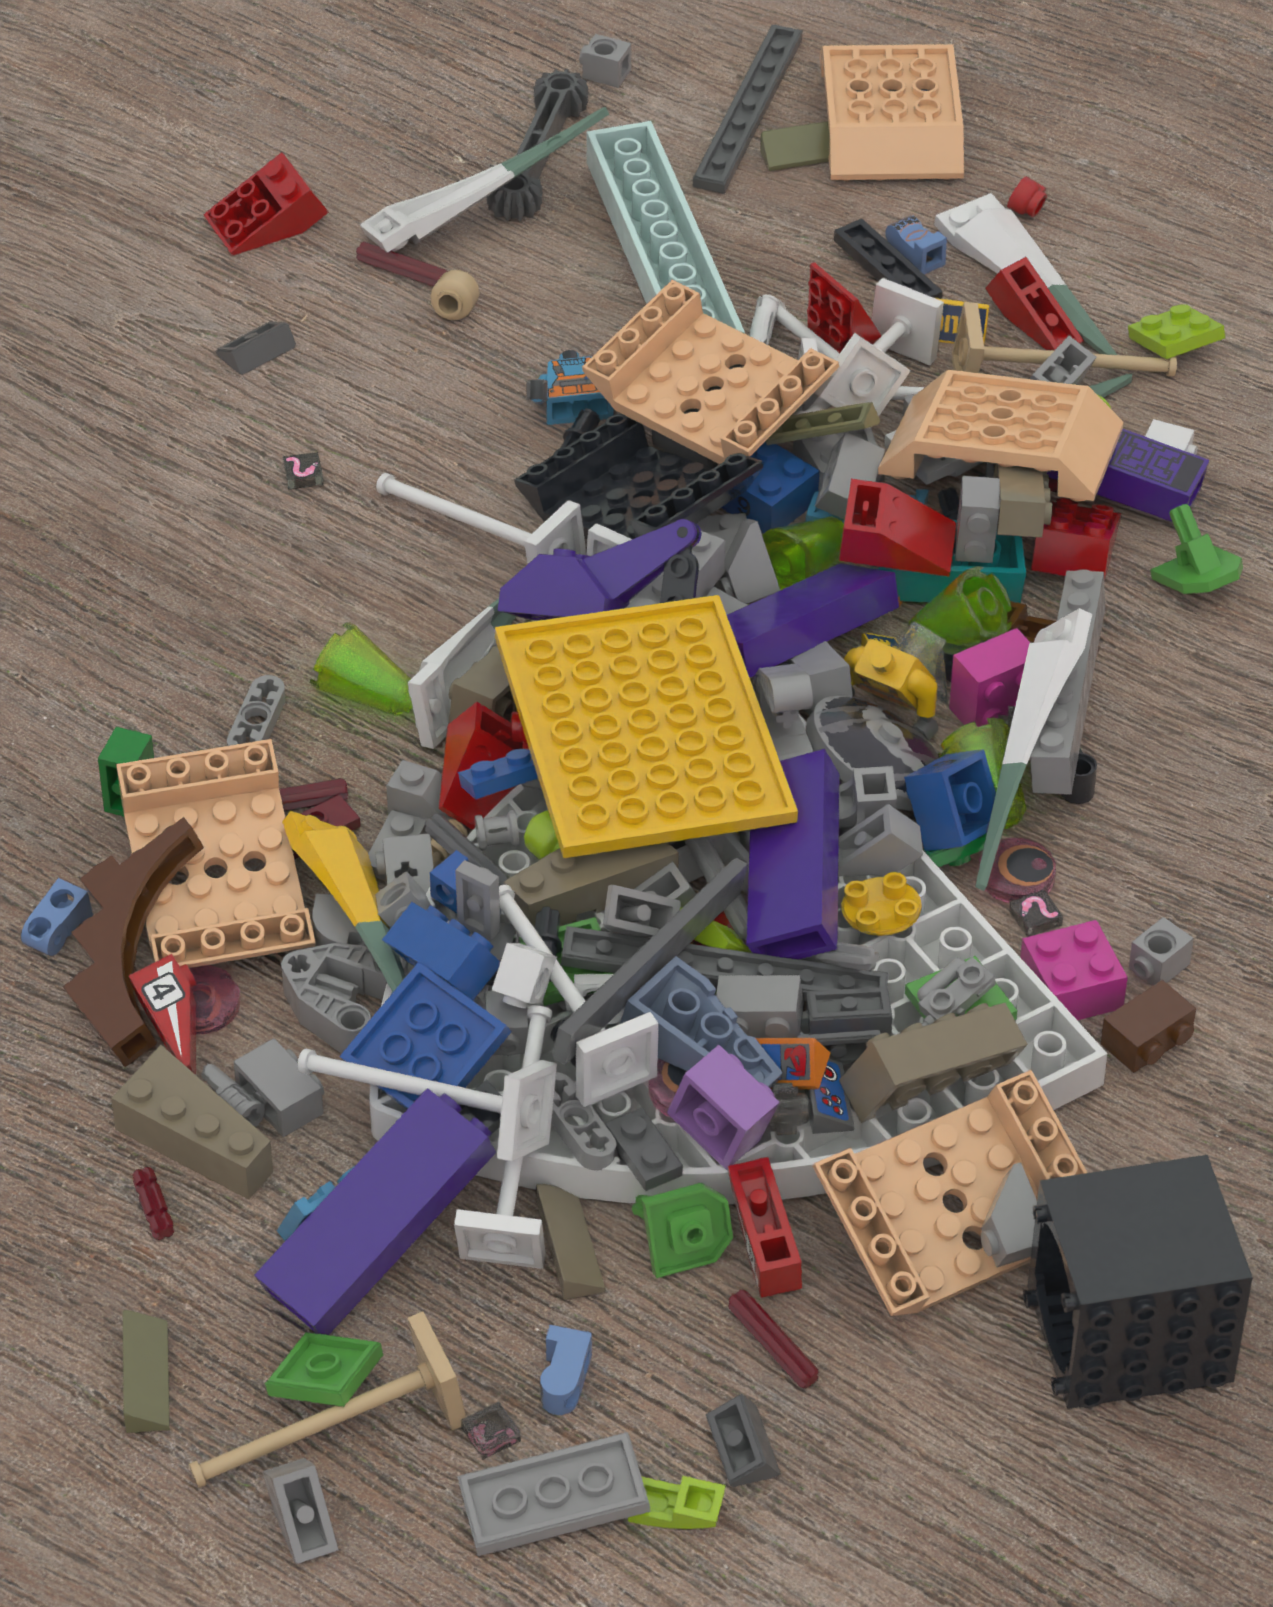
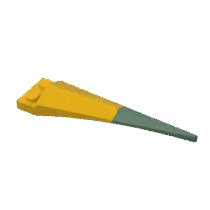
M290 811L282 823L291 848L311 868L339 903L373 955L392 992H394L406 976L399 955L382 941L391 928L378 915L375 894L379 892L368 852L358 842L356 835L349 828L344 826L337 827L320 821L312 815L305 816Z

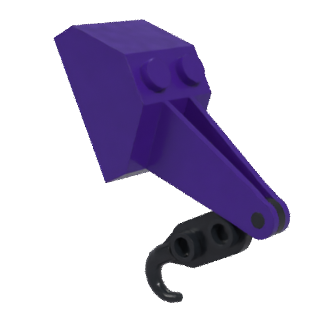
M679 519L667 526L592 556L576 554V551L567 549H554L553 555L539 554L500 588L498 611L526 620L540 621L624 609L629 605V600L663 572L660 603L696 598L699 563L692 553V548L701 539V529L692 521Z

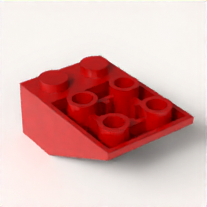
M281 152L203 215L229 252L234 256L302 234L328 214L329 211L298 170Z
M815 262L811 263L808 282L807 327L838 353H841L854 333L874 344L882 335L859 300Z
M851 478L839 561L950 577L957 523L889 484Z
M1060 498L1056 502L1050 501L1052 502L1050 525H1043L1042 537H1036L1031 570L1066 576L1067 571L1104 572L1105 580L1121 513L1113 512L1114 509L1107 505L1095 504L1092 505V508L1078 506V502L1071 499Z
M479 702L474 703L448 724L439 810L472 830L475 828L476 815H481L484 818L517 786L475 799L461 787L458 772L470 769L476 762L494 761L506 757L507 753L512 750L523 749L522 742L512 743V723Z

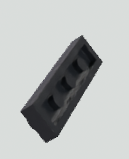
M862 218L834 230V241L876 280L880 281L884 278L930 297L942 299L943 291Z

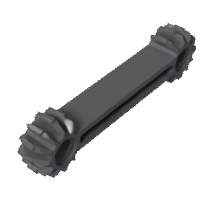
M554 69L553 73L544 72L542 78L536 79L534 85V104L537 111L516 156L561 132L567 117H579L580 112L586 110L588 86L587 81L581 78L580 73L571 74L568 69L563 72ZM549 155L486 197L488 209L494 211L495 217L505 216L507 222L512 218L518 219L521 222L524 216L533 218L534 212L541 209L543 189L539 177Z

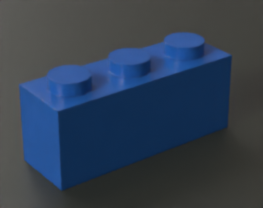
M411 902L382 939L403 960L414 967L420 962L472 1001L494 975L501 963L490 953L494 946L477 932H474L470 937L471 932L453 918L449 921L443 913L431 905L425 910Z

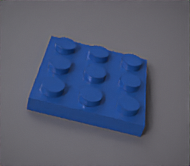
M418 962L339 1057L343 1061L466 1088L512 1031L506 1024ZM377 1086L406 1109L420 1096Z

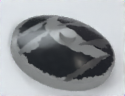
M843 695L822 699L817 703L807 719V736L814 751L825 748L843 782L846 783L852 778L853 768L893 766L897 795L896 808L913 811L911 801L907 795L904 777L941 758L931 743L918 730L896 714L877 704Z

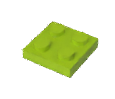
M1185 304L1175 305L1170 308V311L1159 315L1145 316L1141 318V321L1128 325V333L1131 340L1165 359L1225 338L1224 325Z

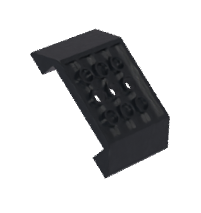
M617 414L609 417L604 424L593 431L583 433L577 441L569 446L556 450L553 456L545 461L529 467L524 474L514 479L515 486L544 522L569 500L580 504L584 539L588 540V530L596 523L630 539H634L674 523L679 519H687L698 523L746 492L764 466L761 460L737 453L728 456L723 463L712 468L702 463L649 447L643 424L623 414Z

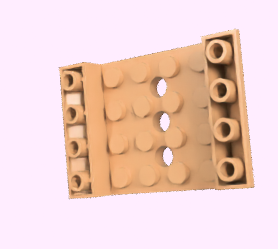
M953 44L822 46L819 58L821 77H824L830 137V180H948L964 178V127Z
M671 280L582 366V369L616 411L721 464L732 454L741 453L750 457L839 368V362L812 348L797 360L704 314L700 293ZM736 364L744 365V367L742 368L736 367L733 369H729V367ZM710 387H722L720 390L715 389L709 392L706 391ZM688 409H699L698 412L684 413Z
M947 370L912 397L878 467V474L889 475L895 479H914L925 455L930 458L948 457L962 459L968 463L980 461L997 463L1003 467H1029L1042 472L1054 470L1058 471V497L1070 498L1073 501H1094L1123 430V421L1089 386Z
M271 739L116 764L131 854L143 848L159 836L167 827L175 824L183 817L192 826L204 846L199 853L178 871L184 873L188 877L187 880L179 885L168 883L147 916L145 926L153 963L172 954L179 966L186 964L189 968L316 946L309 910L305 908L293 851L282 823L285 819L279 791V772ZM256 858L262 860L265 863V867L260 871L253 872L247 870L244 864L248 860ZM212 865L222 866L227 871L220 878H211L205 873L206 869Z
M1032 1070L995 1085L987 1097L856 1154H854L851 1148H848L818 1161L812 1166L891 1316L918 1313L1030 1263L1031 1257L996 1267L993 1257L985 1253L983 1246L979 1250L970 1249L964 1244L962 1238L963 1233L967 1231L975 1232L981 1237L982 1225L1001 1182L1014 1164L1022 1163L1036 1200L1038 1198L1040 1180L1088 1173ZM926 1158L938 1160L943 1166V1174L933 1176L927 1173L923 1166V1160ZM948 1194L957 1196L962 1201L963 1211L953 1213L947 1210L943 1204V1196Z

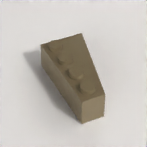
M995 463L993 478H1000V508L997 535L1042 537L1043 525H1050L1052 502H1050V488H1048L1049 474H1047V471H1037L1034 468L1021 466L1003 467Z
M527 619L524 623L533 621ZM496 645L479 662L473 663L465 674L460 678H456L450 686L448 694L449 699H451L449 723L476 702L484 705L509 722L512 720V712H518Z
M667 842L563 858L559 848L505 880L503 885H509L514 891V900L534 928L536 914L546 906H550L552 910L559 911L560 926L577 921L578 914L587 911H595L596 913L605 911L608 885L635 889L672 861L679 869V852Z
M1005 1002L991 1007L984 1003L975 1006L961 1016L956 1017L954 1013H949L927 1026H923L922 1023H915L902 1030L900 1034L889 1036L888 1033H882L871 1038L866 1043V1050L839 1081L860 1122L863 1123L875 1118L876 1111L884 1105L889 1104L893 1111L908 1105V1100L918 1096L925 1089L929 1096L944 1091L945 1088L954 1084L959 1077H961L963 1082L1009 1065L1028 1044Z
M162 1045L153 1052L111 1098L115 1130L247 1199H250L273 1173L271 1141Z

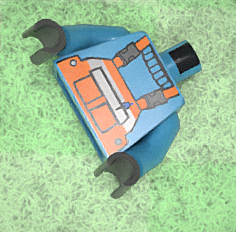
M566 350L561 353L559 360L548 362L547 373L540 375L538 379L526 381V400H531L536 404H542L546 401L547 425L573 423L580 410L583 409L584 411L585 408L595 411L599 415L600 420L608 419L614 415V408L583 372L582 366L592 356L580 357L577 351Z

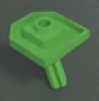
M1188 504L1173 508L1169 515L1181 542L1180 545L1175 546L1177 558L1150 569L1152 580L1183 594L1211 592L1240 579L1243 570L1242 558L1214 546L1209 534L1201 536Z
M702 1182L653 1196L638 1195L635 1204L632 1205L633 1214L645 1220L652 1272L656 1278L717 1262L733 1239L728 1200L724 1195Z

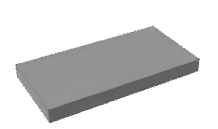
M628 1432L457 1476L478 1556L650 1512L648 1497Z

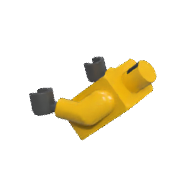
M869 639L865 647L852 648L847 652L844 660L850 666L853 697L855 696V689L853 687L855 685L857 688L916 711L920 718L913 727L922 733L928 741L938 732V724L932 718L936 711V679L918 658L873 639Z

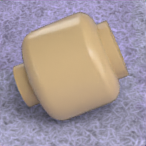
M462 270L448 271L438 279L432 288L430 295L431 305L442 318L460 320L466 317L476 305L480 294L479 286L476 280L467 272Z

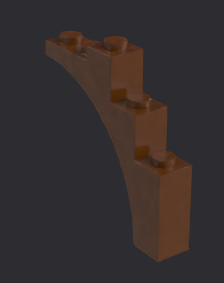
M184 817L167 827L159 836L143 848L132 853L120 865L111 855L103 862L95 865L87 874L80 878L101 910L94 916L87 918L71 933L93 964L77 973L63 988L124 1067H127L157 1044V1041L144 1022L129 975L134 973L138 942L147 916L159 895L181 867L204 848L192 826Z

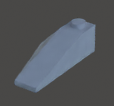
M677 956L627 1000L620 1024L651 1012L658 1022V1059L688 1071L716 1046L720 1045L728 1054L736 1056L743 1064L744 1069L758 1082L764 1083L769 1088L782 1076L783 1072L756 1038L747 1036L736 1022L738 1016L732 1008H725L715 996L716 988L709 979Z

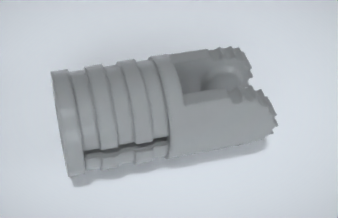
M207 1063L201 1073L204 1081H207L214 1092L256 1128L264 1117L265 1106L218 1067Z

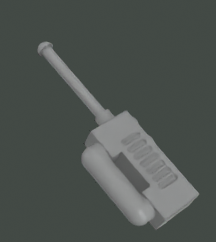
M973 957L967 961L961 958L952 960L918 990L917 996L920 1000L918 1005L920 1011L926 1016L923 1019L922 1025L933 1024L937 1019L949 1013H954L956 1017L964 1015L970 1006L996 985L995 976Z

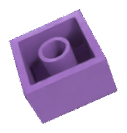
M718 1045L684 1074L667 1114L717 1162L728 1170L727 1166L736 1163L761 1140L780 1102L774 1097L773 1092L767 1085L758 1082L744 1069L743 1064L736 1056L728 1054Z

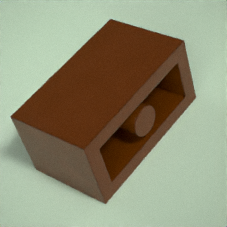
M1161 980L1104 1018L1100 1044L1129 1070L1135 1073L1147 1064H1155L1165 1052L1176 1045L1185 1044L1191 1038L1194 1032L1196 1007L1164 980Z

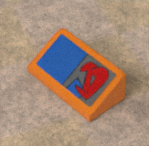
M756 1038L783 1072L781 1078L770 1089H819L830 1052L815 1038Z

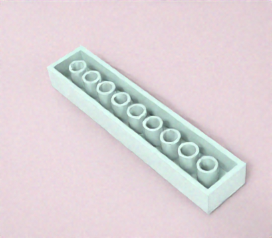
M647 121L587 131V165L646 304L671 280H674L700 293L704 314L745 334L652 122Z

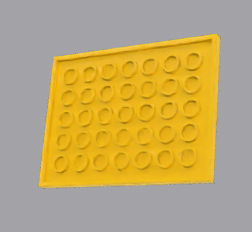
M719 595L495 627L496 644L563 858L797 823L798 810Z

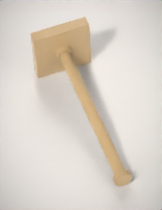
M963 303L951 355L953 370L979 373L983 360L1043 364L1054 352L1049 350L984 346L978 303ZM1094 354L1097 358L1091 366L1092 368L1165 372L1166 376H1175L1177 357L1165 359Z
M424 1311L407 1318L419 1365L416 1366L417 1371L350 1399L344 1407L333 1406L201 1464H198L197 1460L189 1463L197 1487L206 1486V1480L422 1387H425L426 1390H432L452 1431L467 1425L468 1421L457 1377Z

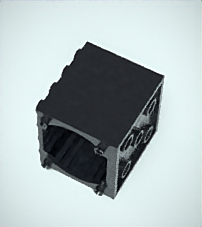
M1208 1154L1040 1180L1037 1206H1033L1035 1224L1027 1284L1028 1290H1023V1301L1026 1303V1308L1034 1307L1057 1376L1056 1378H1051L1054 1396L1062 1394L1067 1409L1078 1407L1093 1408L1103 1403L1121 1400L1135 1401L1146 1396L1164 1393L1178 1394L1184 1390L1207 1386L1216 1388L1226 1383L1234 1382L1253 1277Z

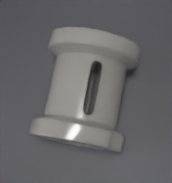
M514 810L508 811L507 815L490 818H483L481 815L475 816L477 841L481 851L486 850L487 846L504 843H511L513 846L519 845V832ZM497 828H505V829H506V831H503V832H497V833H489V832H488L490 829H497Z

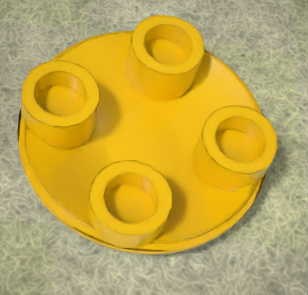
M890 872L884 877L849 882L844 888V897L841 903L843 917L850 926L860 932L877 936L892 935L908 929L919 918L922 907L919 894L913 887L907 884L906 877L898 872Z

